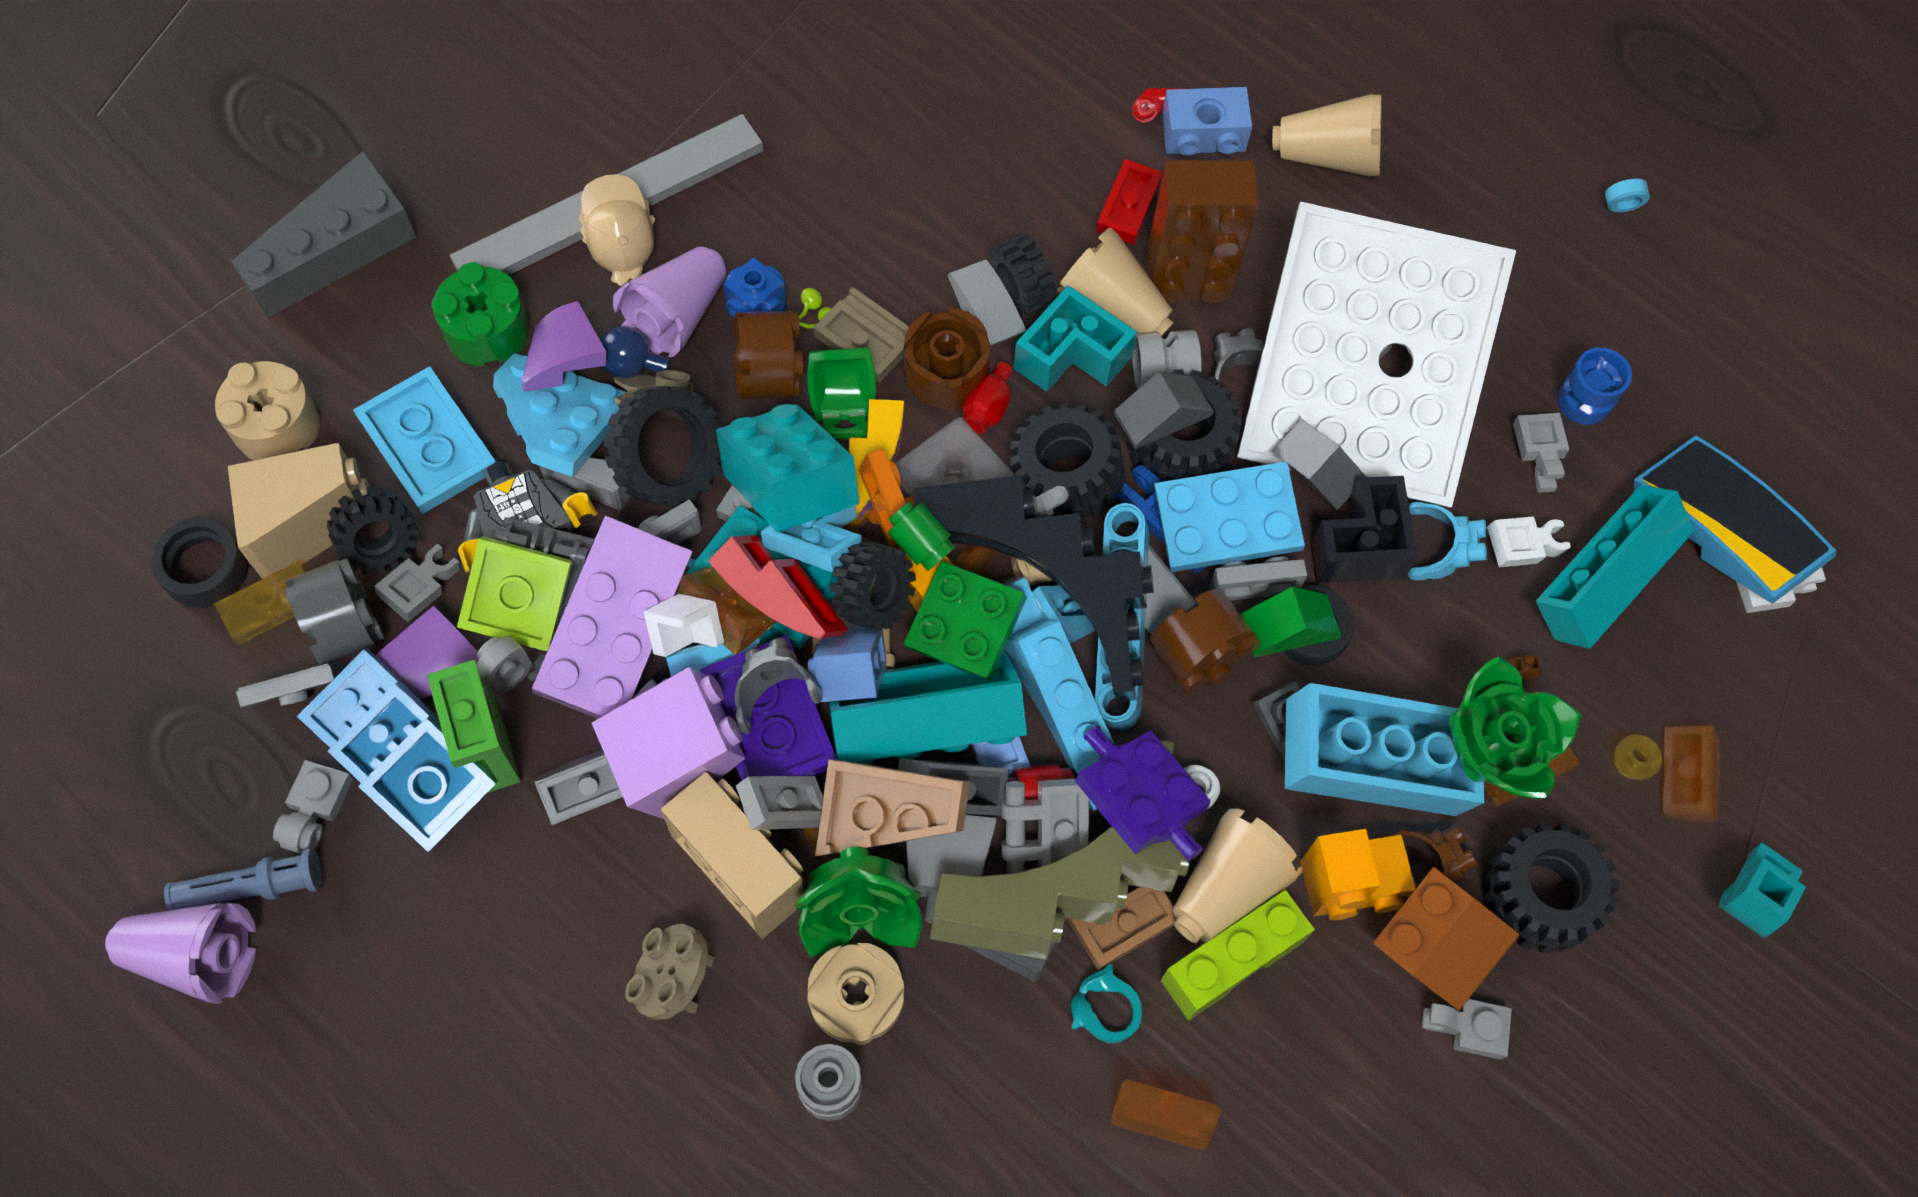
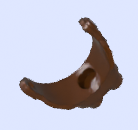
M1457 824L1443 831H1440L1438 827L1425 833L1422 831L1399 830L1395 833H1386L1377 837L1402 835V839H1418L1433 846L1440 855L1444 868L1443 874L1454 883L1465 878L1464 872L1478 866V862L1470 848L1465 851L1462 850L1460 843L1466 840Z

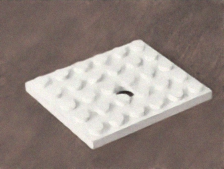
M1300 202L1236 458L1265 465L1282 462L1271 452L1302 419L1338 444L1366 477L1404 475L1409 499L1451 508L1516 250ZM1400 344L1407 348L1412 356V366L1406 375L1394 378L1386 375L1381 370L1379 355L1385 346Z

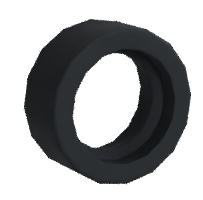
M193 517L175 523L166 529L156 541L150 558L152 574L161 587L172 599L187 607L206 608L222 603L236 593L244 582L248 569L247 558L238 548L236 537L226 525L213 518ZM209 541L217 542L225 549V558L222 566L216 574L207 580L195 584H184L178 581L174 575L177 560L184 551L193 545Z

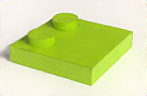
M485 536L480 537L457 628L491 637L497 636L500 639L511 636L518 644L548 651L556 632L573 560Z

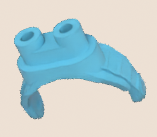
M1423 502L1409 504L1411 514L1430 515L1445 522L1455 532L1453 547L1446 557L1430 566L1411 568L1408 573L1410 579H1441L1452 574L1456 568L1469 567L1470 561L1487 560L1486 544L1480 543V538L1486 537L1485 520L1469 521L1468 516H1454L1452 512L1437 504Z

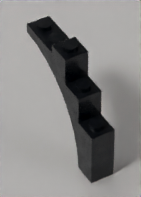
M1021 475L913 488L914 507L916 508L923 502L951 534L948 539L953 544L960 543L996 550L1026 562L1054 580L1081 607L1097 631L1107 656L1113 692L1118 702L1137 700L1136 686H1144L1142 660L1141 658H1133L1132 641L1140 640L1137 612L1129 613V610L1147 608L1146 594L1154 593L1152 566L1143 565L1139 551L1088 557V555L1095 554L1093 528L1085 527L1080 513L1030 519V517H1037L1038 514L1036 494L1034 489L1028 490Z

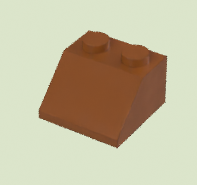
M1433 867L1373 944L1460 1011L1520 934Z

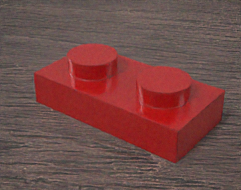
M1124 159L1097 221L1096 232L1102 234L1108 228H1112L1124 242L1134 245L1161 183L1163 172Z

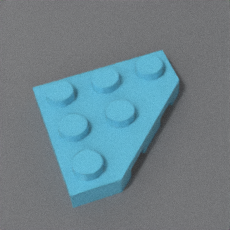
M514 353L494 373L493 389L498 398L504 400L507 406V416L517 435H522L526 443V453L531 463L573 477L604 441L605 434L609 435L611 426L607 425L612 414H617L620 410L614 402L615 397L621 396L626 392L616 389L609 384L599 383L576 375L572 371L563 372V386L524 392L521 385L528 356Z

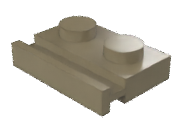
M852 287L849 290V295L843 301L840 299L813 327L814 337L832 350L869 347L874 365L875 380L880 383L904 358L905 335L909 326Z

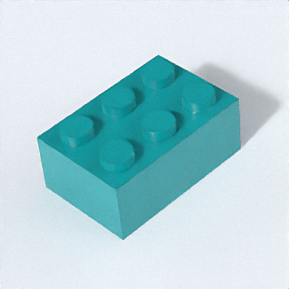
M797 404L779 405L773 408L771 412L753 418H738L732 421L730 425L716 429L723 475L776 532L859 504L854 457Z

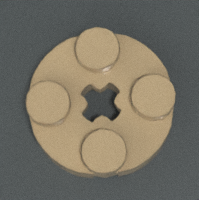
M857 943V945H847L844 947L840 945L822 955L812 968L808 978V1004L815 1022L827 1035L842 1042L864 1045L884 1035L898 1020L904 1005V982L898 964L883 949L869 943ZM860 981L867 984L865 994L869 998L864 1003L856 1001L853 1005L847 1003L848 994L843 989L847 983L856 986Z

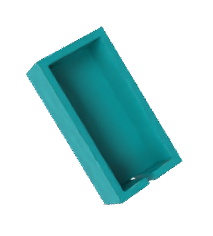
M1003 652L991 682L945 663L935 662L886 670L878 695L875 698L828 702L837 759L870 765L876 759L893 756L897 759H913L920 756L924 751L937 749L945 752H957L966 749L969 744L981 742L1001 745L1012 742L1015 737L1027 735L1021 681L1007 652Z

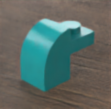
M1761 842L1752 850L1735 882L1724 891L1719 902V908L1760 937L1765 938L1790 919L1806 886L1798 881L1803 870Z

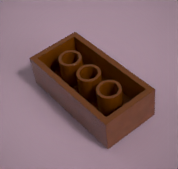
M1166 160L1145 260L1147 275L1167 303L1179 301H1203L1206 303L1231 301L1259 206L1255 160Z

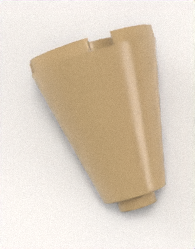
M1369 94L1281 117V126H1273V151H1280L1281 159L1368 177L1379 176L1381 95Z
M1108 228L1098 237L1102 241L1098 247H1089L1060 282L1061 286L1057 288L1056 293L1060 295L1069 285L1137 331V334L1159 333L1162 337L1174 323L1168 318L1173 310L1119 234L1112 228Z
M1229 809L1221 817L1173 908V914L1177 919L1174 922L1176 929L1193 943H1197L1198 940L1207 943L1290 886L1303 871L1302 865L1294 868L1292 861L1297 855L1282 836L1259 818H1256L1251 824L1239 818L1245 812L1243 810Z

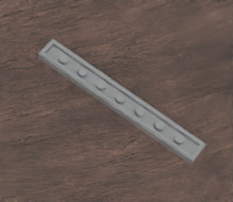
M741 114L618 174L629 176L639 185L642 196L645 200H648L650 207L762 152L763 143L744 115ZM583 191L450 254L453 265L458 271L463 264L476 262L481 266L495 268L510 275L582 240L584 237L580 232L582 224L579 216L582 208L581 195Z

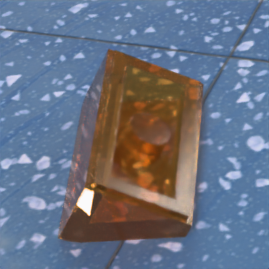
M713 566L682 576L677 594L716 602L724 638L723 645L734 654L745 650L777 622L748 603L726 583Z
M1665 727L1664 816L1717 823L1719 738L1714 727Z
M1126 1079L1118 1088L1111 1123L1115 1126L1199 1150H1205L1216 1127L1221 1108L1215 1104Z

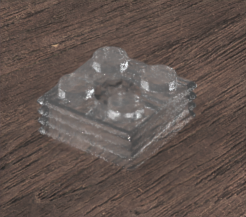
M961 417L954 419L895 463L900 473L901 486L910 496L914 495L913 488L1014 476L1012 470ZM951 472L959 473L962 475V478L958 479L954 475L947 478L946 475Z

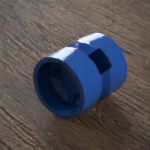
M1596 347L1585 351L1578 358L1557 394L1558 405L1563 414L1570 420L1582 425H1594L1602 422L1611 413L1617 401L1623 396L1631 383L1632 371L1629 363L1621 354L1609 348Z

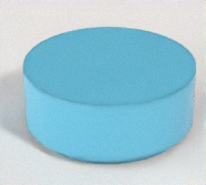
M1628 179L1610 186L1605 192V197L1609 210L1628 212L1646 204L1650 194L1645 180Z

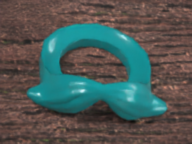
M1107 964L1103 970L1088 976L1080 985L1078 993L1071 1000L1072 1029L1076 1030L1084 1027L1094 1037L1105 1043H1120L1129 1038L1139 1028L1142 1008L1138 993L1129 984L1113 974L1112 964ZM1087 991L1118 992L1123 994L1129 1000L1132 1007V1018L1129 1025L1119 1032L1106 1030L1092 1011L1091 1004L1085 999Z

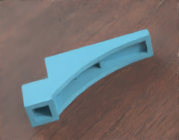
M1010 577L999 583L1024 592L1027 599L1004 652H1007L1017 675L1033 699L1069 768H1071L1074 778H1077L1080 771L1101 758L1091 745L1085 741L1084 736L1086 733L1099 725L1112 742L1113 740L1060 621L1043 618L1025 577ZM1089 799V808L1092 810L1097 809Z

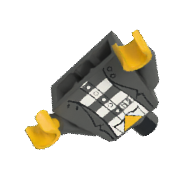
M496 462L484 471L489 487L477 491L474 495L477 508L473 509L468 515L463 543L458 547V553L465 572L471 571L470 567L473 563L478 539L482 536L494 539L498 526L502 527L505 517L575 534L571 522L577 528L581 525L579 518L586 514L596 516L597 511L586 493H575L552 479L540 480L533 470H526L514 475L507 462Z

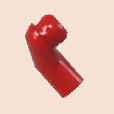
M1148 88L1133 103L1132 115L1139 122H1150L1162 112L1166 90L1186 88Z

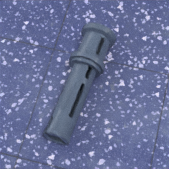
M310 848L303 850L299 856L275 860L272 856L265 857L258 861L256 866L246 869L166 883L164 899L168 911L219 904L259 895L264 899L275 900L280 898L281 893L305 888L310 892L319 891L322 886V870L316 851Z

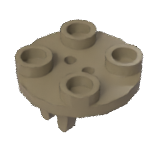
M672 925L665 930L654 928L643 940V954L636 965L634 976L626 986L625 997L627 1001L635 1004L638 1012L656 1021L669 1019L679 1012L682 1013L683 1010L695 1014L698 1004L691 1000L700 987L706 967L711 968L715 958L708 954L707 942L701 932L688 925Z

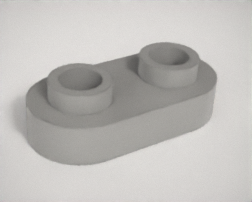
M497 636L493 637L477 652V657L479 658L477 665L489 686L497 695L505 694L513 689L525 678L532 667V662L525 650L511 636L502 639Z

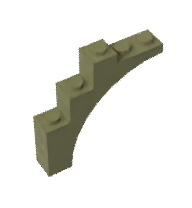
M1160 740L1173 756L1174 743ZM1111 826L1085 848L1055 863L1021 873L983 877L941 873L930 939L1046 960L1051 942L1060 944L1064 918L1110 926L1115 909H1124L1128 885L1172 892L1178 875L1186 876L1189 861L1185 860V857L1170 840L1154 843L1135 855Z

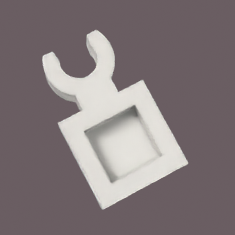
M1534 517L1495 520L1487 527L1499 567L1538 564L1546 558V555L1557 557L1571 547L1570 542L1559 543L1552 538L1551 534L1564 527V523L1561 520H1550L1541 528H1537Z

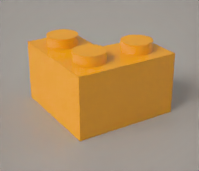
M1366 829L1318 836L1300 861L1313 916L1328 914L1329 920H1342L1357 915V909L1374 907L1376 913L1398 910L1404 905L1403 902L1416 890L1402 835L1369 840Z

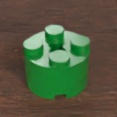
M476 262L463 264L457 272L449 276L440 285L432 300L431 307L451 353L466 364L486 366L484 362L499 360V363L505 362L514 353L518 354L528 339V317L517 285L507 274L498 269L481 266Z

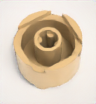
M269 361L251 364L245 362L238 363L229 370L228 377L222 383L216 395L215 411L219 422L235 445L251 460L297 452L302 447L306 450L314 442L318 434L320 415L316 405L297 372L283 364Z

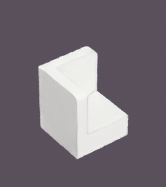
M677 594L643 611L653 654L667 657L693 642L711 647H717L724 643L715 601Z

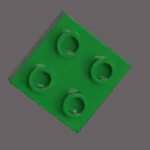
M940 560L903 645L912 651L991 682L1027 596L1024 592Z

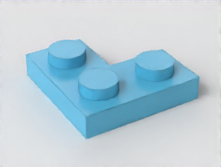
M853 506L780 532H776L769 525L761 531L762 543L767 549L816 566L822 570L833 572L834 567L841 568L843 566L838 560L842 553L850 555L848 548L853 544L859 546V542H861V535L842 529L857 518L856 507Z

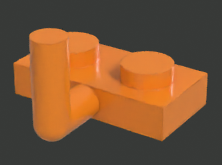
M884 449L867 453L858 471L872 503V507L868 512L869 521L875 525L880 524L889 547L899 548L900 546L888 534L894 527L889 518L909 501L914 506V495L906 498L903 497L900 490L901 477L899 470L894 462H889Z

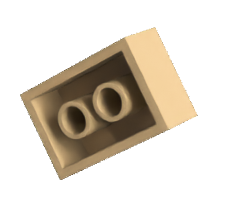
M704 772L660 810L673 839L763 939L797 910L794 903L804 893L803 885L806 883L800 874L804 870L787 849L784 848L780 853L775 849L769 840V837L772 836L769 829H751L747 816L737 804L741 801L739 796L724 779L716 783L707 772Z

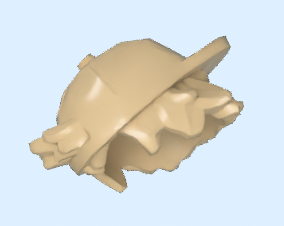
M615 174L596 178L585 186L581 195L582 208L579 220L582 224L580 232L584 237L582 241L587 244L592 258L603 268L612 272L611 281L622 286L630 279L633 280L641 276L643 266L653 251V224L655 217L650 215L649 202L643 198L639 185L629 176Z

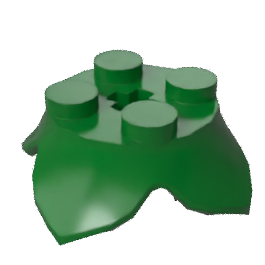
M1497 656L1487 662L1473 675L1460 707L1450 715L1449 724L1452 729L1454 748L1464 765L1466 775L1472 781H1486L1516 796L1544 799L1555 786V772L1549 767V763L1557 756L1566 752L1574 741L1581 713L1558 696L1547 692L1528 693L1522 688V676L1512 664Z
M863 847L846 848L841 851L840 858L827 862L808 874V887L794 903L797 910H802L799 918V936L810 957L826 953L840 945L842 947L847 945L859 929H866L880 943L916 948L922 929L921 911L916 902L920 898V892L906 880L904 865L877 856H869V851Z

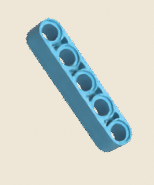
M1123 503L1114 506L1107 513L1104 522L1103 555L1139 551L1143 565L1147 566L1150 535L1144 514L1138 507L1133 504ZM1132 521L1139 525L1137 531L1131 536L1122 537L1116 534L1117 528L1124 522ZM1146 608L1133 610L1137 612L1140 640L1132 641L1133 658H1141L1142 666L1144 665ZM1098 636L1095 702L1107 726L1118 731L1128 730L1140 719L1143 686H1136L1137 700L1130 701V706L1126 713L1121 716H1111L1107 713V706L1115 698L1107 656Z

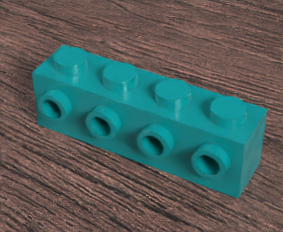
M1640 485L1536 600L1554 640L1590 649L1694 532L1678 491Z

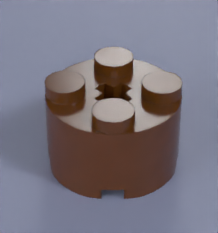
M946 308V312L935 314L929 311L917 317L906 332L904 343V382L920 401L933 407L942 408L947 412L959 411L967 395L989 374L990 342L987 337V331L978 318L964 310Z
M735 312L734 337L739 338L736 339V350H734V366L739 399L791 398L792 396H799V376L803 375L802 351L796 350L795 338H799L798 312Z
M1213 589L1195 597L1194 599L1198 602L1199 606L1187 612L1181 606L1159 625L1150 638L1153 643L1150 647L1187 694L1193 693L1206 682L1210 687H1215L1222 683L1233 672L1230 665L1238 658L1243 659L1253 653L1261 644L1254 630L1221 589Z

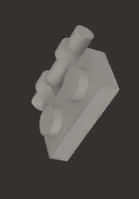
M1076 778L1038 781V799L1033 800L1025 799V785L1023 782L1011 781L1006 783V799L1001 801V817L1006 820V839L1002 841V858L1006 860L1007 874L1024 872L1025 861L1038 860V867L1055 863L1088 846L1089 798L1076 784ZM1025 820H1038V840L1025 839Z

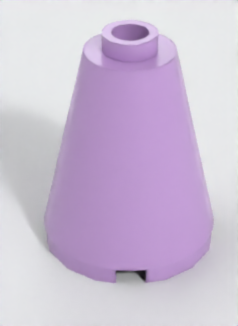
M700 246L623 284L613 295L615 313L621 309L626 319L621 326L633 327L642 332L650 344L649 352L657 355L667 352L669 353L668 357H674L685 347L725 280L726 268L724 260L715 250Z
M219 903L124 917L109 931L105 946L109 958L114 965L201 1001L219 1004L224 1003L221 1000L224 997L236 996L249 978L255 960L256 948L248 947V932H256L255 923L246 908L235 903Z

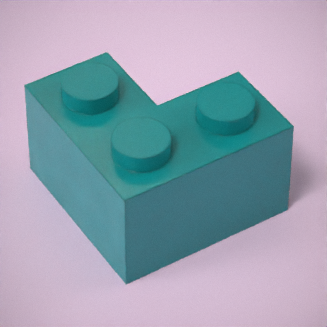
M1068 285L1016 342L1013 369L1048 392L1073 363L1107 387L1132 358L1137 331Z

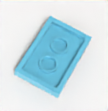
M430 366L353 409L356 417L421 514L426 513L484 479L486 468L496 463Z
M1287 461L1155 483V496L1171 572L1303 551L1305 544Z

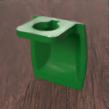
M869 347L809 351L807 368L808 391L815 420H823V429L834 439L867 436L866 417H868L869 399L875 400L876 395L875 371ZM840 420H849L850 423L855 424L854 427L846 429L834 427L840 424Z

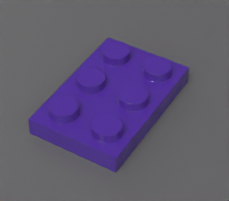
M788 635L780 637L787 640L789 649L794 652ZM770 642L753 649L764 650L769 647ZM747 651L700 669L701 673L707 676L712 675L718 682L724 694V700L720 701L726 717L730 716L736 724L737 707L734 694L737 681L742 676V666L746 663L745 654ZM791 678L779 681L769 687L758 698L751 715L752 732L749 734L742 733L743 741L739 743L745 759L736 768L741 781L748 776H814L827 770L829 760H837L817 707L809 695L805 680Z

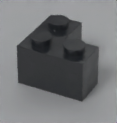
M1404 475L1359 478L1349 499L1351 519L1322 520L1312 541L1318 583L1406 578L1418 558Z

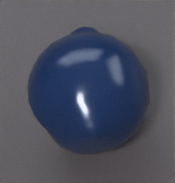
M618 326L612 328L599 338L606 350V366H603V368L613 376L623 378L635 377L641 374L644 368L656 373L667 370L670 359L649 352L650 344L642 332L633 327Z

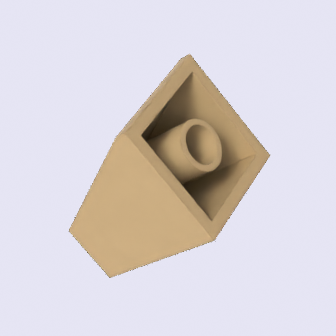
M334 443L228 466L238 548L264 582L271 584L279 581L332 546L327 529V521H332L329 514L331 509L334 507L342 510L338 500L345 496L350 502L354 499L351 491L359 489L362 496L367 495V487H370L367 479L360 477L355 458L348 459L340 444Z

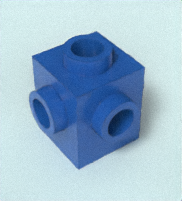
M754 257L743 267L738 266L733 269L723 283L726 298L725 307L733 318L735 312L785 311L787 309L783 277L774 267H765Z

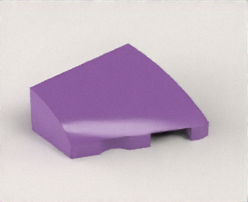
M578 301L553 310L535 326L522 376L521 387L524 392L563 386V372L606 366V350Z
M434 606L375 655L421 701L432 696L427 674L471 660H475L477 663L479 660L477 657L478 651Z

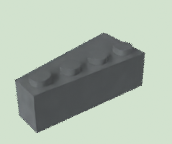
M362 151L231 262L268 319L416 238V235L404 207L367 155Z

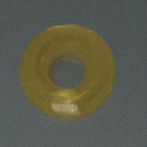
M1634 734L1623 738L1617 744L1614 750V760L1618 771L1623 776L1634 780H1646L1659 771L1662 765V754L1653 740L1643 735ZM1633 750L1641 752L1646 762L1638 761L1634 757Z

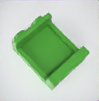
M471 660L427 674L450 762L454 768L478 761L497 782L487 793L521 782L498 700L476 661Z

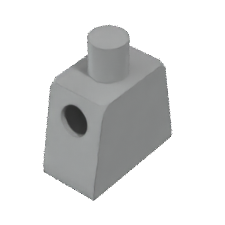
M965 815L964 829L961 832L906 841L908 883L920 892V897L927 898L926 922L933 923L941 873L983 876L994 838L996 818Z

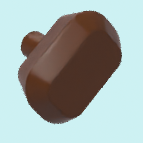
M1525 654L1511 656L1506 659L1507 662L1518 670L1522 676V681L1537 679L1541 675V665L1538 657L1535 655Z

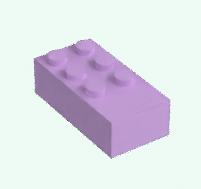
M605 516L533 684L532 693L597 719L630 701L652 650L643 611L674 596L692 551Z

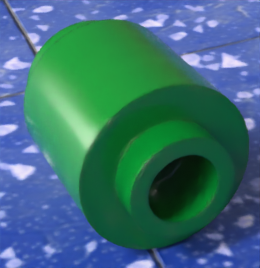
M909 501L889 518L894 527L888 534L916 566L921 563L929 571L955 548L948 539L951 534L923 502L915 508Z

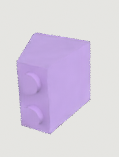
M689 666L592 722L627 807L664 819L660 809L704 772H707L717 782L745 759L739 745L743 741L742 733L736 722L730 716L726 717L720 701L724 700V694L712 675L707 676Z

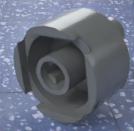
M348 558L333 561L285 580L288 586L285 588L286 594L302 634L306 633L310 640L315 639L317 644L309 648L320 665L331 663L376 645L377 641L385 639L376 615L374 613L371 614L366 603L370 597L361 576L359 574L356 575Z

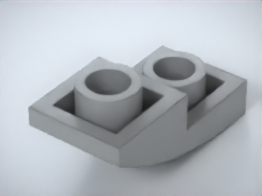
M987 260L980 261L947 275L961 309L974 315L984 325L990 347L1022 335L1027 331L1008 291Z

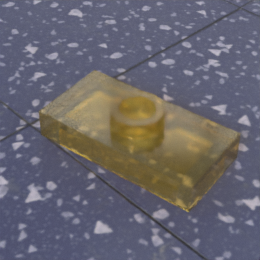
M299 561L214 603L232 640L237 646L295 617L285 588L288 586L285 580L305 573Z

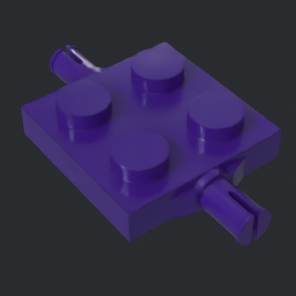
M1099 725L1089 730L1084 739L1101 758L1080 771L1075 782L1136 855L1154 843L1170 840L1187 862L1199 855L1203 848L1195 841L1185 827L1190 820L1207 810L1211 800L1150 730L1130 743L1115 746Z

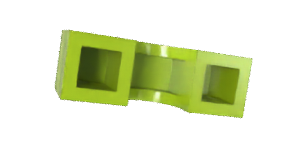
M1285 889L1169 967L1161 982L1187 1020L1190 1021L1228 995L1234 987L1263 967H1269L1303 944L1315 929Z

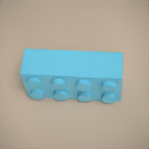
M1314 683L1308 684L1286 699L1285 789L1457 816L1484 804V781L1474 782L1466 775L1464 765L1454 748L1449 718L1458 708Z

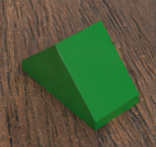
M1290 587L1241 613L1242 617L1261 641L1260 646L1251 653L1253 658L1339 639L1341 636L1327 594Z

